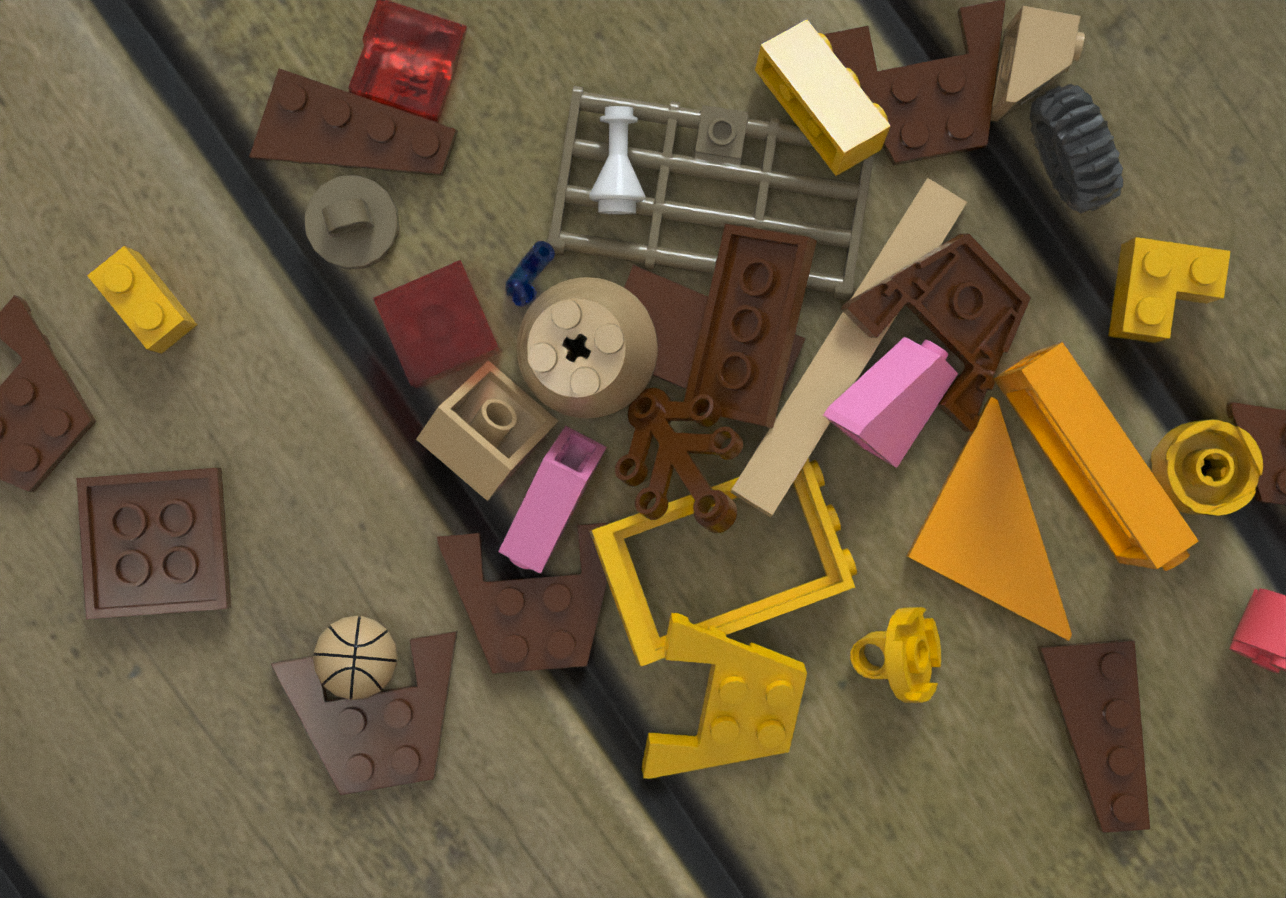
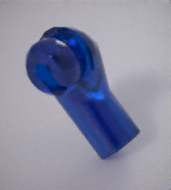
M538 241L530 248L505 283L506 295L512 297L516 306H525L536 298L537 291L531 283L534 282L555 257L553 247L545 241Z

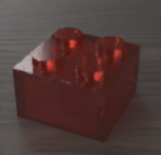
M461 260L373 298L409 383L417 389L503 352L467 268Z

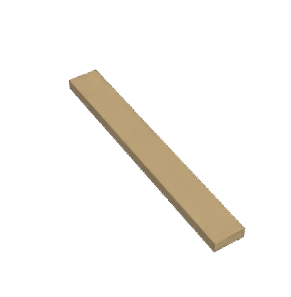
M927 178L852 299L941 246L967 204V201ZM844 312L841 314L775 419L774 427L769 429L730 492L770 518L772 517L830 424V421L823 414L837 398L856 382L896 316L877 338H871Z

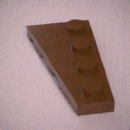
M279 68L249 157L254 160L288 161L300 164L334 165L346 168H368L443 176L458 131Z
M1129 639L1038 646L1041 660L1045 664L1051 682V690L1056 703L1059 705L1066 726L1065 731L1070 746L1074 750L1081 770L1079 773L1098 829L1103 833L1150 829L1135 641Z

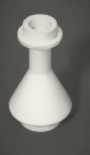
M605 107V116H601L600 121L609 124V156L589 194V198L592 201L598 202V213L636 214V203L643 202L646 196L628 158V124L638 122V118L633 116L632 107Z

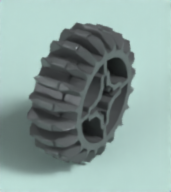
M1068 84L1064 87L1058 86L1048 90L1044 95L1036 98V101L1032 102L1029 118L1032 123L1031 132L1035 138L1034 145L1038 149L1041 162L1052 181L1053 189H1057L1061 200L1067 203L1068 207L1072 210L1084 213L1104 207L1111 200L1120 196L1121 188L1123 187V178L1121 176L1123 167L1118 159L1120 153L1115 147L1114 136L1111 135L1108 129L1107 121L1103 119L1100 107L1093 103L1091 95L1078 85Z

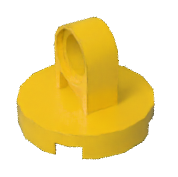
M923 607L897 609L890 618L887 631L868 633L857 641L850 651V660L858 674L869 679H888L896 698L904 703H923L929 701L938 683L929 682L932 667H941L940 638L934 619L923 617L926 611ZM866 644H873L881 649L884 655L883 666H874L866 659L864 654Z

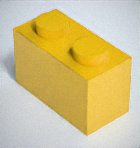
M123 246L87 275L147 350L162 354L198 325L144 257L131 248Z

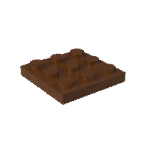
M222 468L76 478L86 620L231 608Z

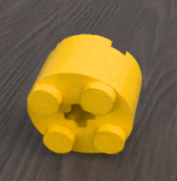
M1204 420L1179 425L1169 431L1151 453L1153 475L1177 510L1187 514L1220 516L1243 508L1252 500L1256 493L1255 489L1263 472L1262 454L1253 437L1242 428L1220 420ZM1204 460H1210L1212 465L1206 471L1207 476H1203L1201 472Z

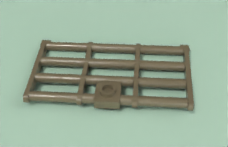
M574 86L552 225L545 246L548 253L564 255L565 251L645 263L644 268L654 269V265L714 274L718 256L658 247L662 219L723 229L725 224L807 236L816 240L817 244L847 248L843 276L810 271L806 289L833 293V298L849 301L855 293L854 274L874 154L862 161L858 183L772 170L776 142L814 148L798 126L779 123L780 118L770 117V121L748 118L749 112L707 105H702V110L700 111L680 107V102L671 101L669 106L583 92V87ZM605 107H632L633 116L637 117L638 120L667 124L663 152L628 147V158L633 167L660 171L656 197H646L643 202L636 203V215L652 217L648 245L561 231L566 203L598 208V202L592 201L589 198L592 188L569 185L573 157L606 162L609 156L608 143L576 138L580 111L605 114ZM677 126L698 129L694 157L672 154ZM745 137L766 140L762 168L740 165ZM669 172L758 186L755 213L748 214L667 201L665 196ZM768 189L855 202L851 230L764 216Z

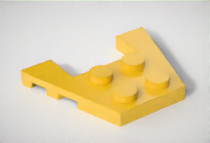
M671 613L664 647L666 660L711 664L697 735L688 736L648 732L642 762L643 778H657L788 753L807 677L804 663L752 642L749 646L726 637V633L712 626L705 629L690 623L687 616Z

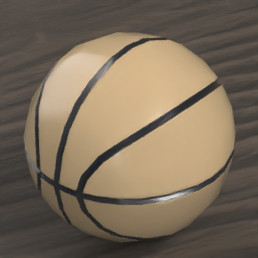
M364 616L343 617L331 623L318 637L313 652L314 669L321 684L335 696L348 700L366 699L381 692V689H384L393 678L398 660L396 643L390 632L376 620Z

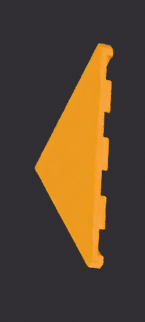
M989 397L979 415L981 418L973 432H970L906 557L1069 641L1072 632L997 399Z

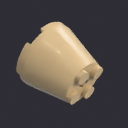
M592 277L569 279L543 292L527 310L521 322L517 338L518 363L522 376L530 390L541 402L551 409L576 418L604 417L630 405L649 384L658 357L656 330L647 309L641 301L630 291L614 282ZM581 335H584L587 338L585 347L591 350L587 358L579 356L576 359L575 350L566 339L568 337L578 340Z

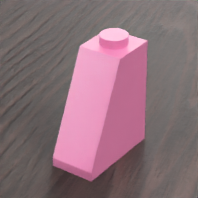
M904 337L827 408L823 416L862 449L897 468L958 373L946 361L949 354L944 349L926 339L920 345Z
M565 426L543 458L498 552L509 557L510 561L516 566L523 569H532L541 574L607 447Z

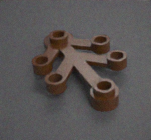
M648 388L629 405L628 420L635 428L629 453L617 461L615 474L618 479L628 486L640 485L648 473L645 461L654 435L659 443V448L649 487L642 489L635 499L636 510L647 519L657 520L666 513L668 509V499L666 496L673 469L675 468L695 500L693 505L694 517L700 525L709 532L722 533L734 524L737 518L735 502L722 491L712 490L690 454L718 455L724 460L734 459L741 453L743 448L741 436L732 428L726 426L718 428L713 434L676 433L670 425L671 421H695L702 427L714 425L721 416V407L709 395H698L691 402L671 401L670 397L661 389ZM709 406L708 411L704 415L700 416V413L703 410V408ZM731 438L730 444L722 449L724 441ZM636 465L634 471L627 476L629 469ZM656 498L655 504L650 509H647L649 502ZM715 504L713 510L708 513L709 509Z

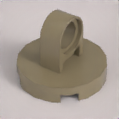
M358 175L338 176L322 184L310 198L304 216L306 235L314 251L327 262L348 270L368 268L382 261L388 254L387 251L393 246L395 237L398 236L400 230L398 209L390 194L374 180Z

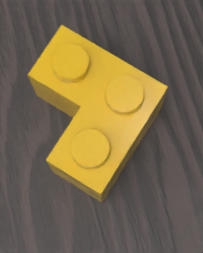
M1139 237L1121 244L1108 336L1152 343L1170 339L1175 299L1208 304L1224 298L1231 251Z

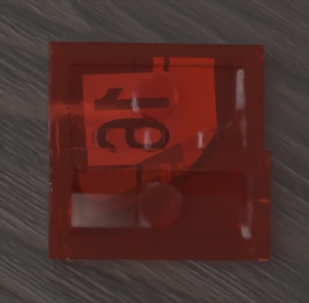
M377 0L362 38L364 47L348 87L349 93L438 123L458 65L467 26L389 0Z

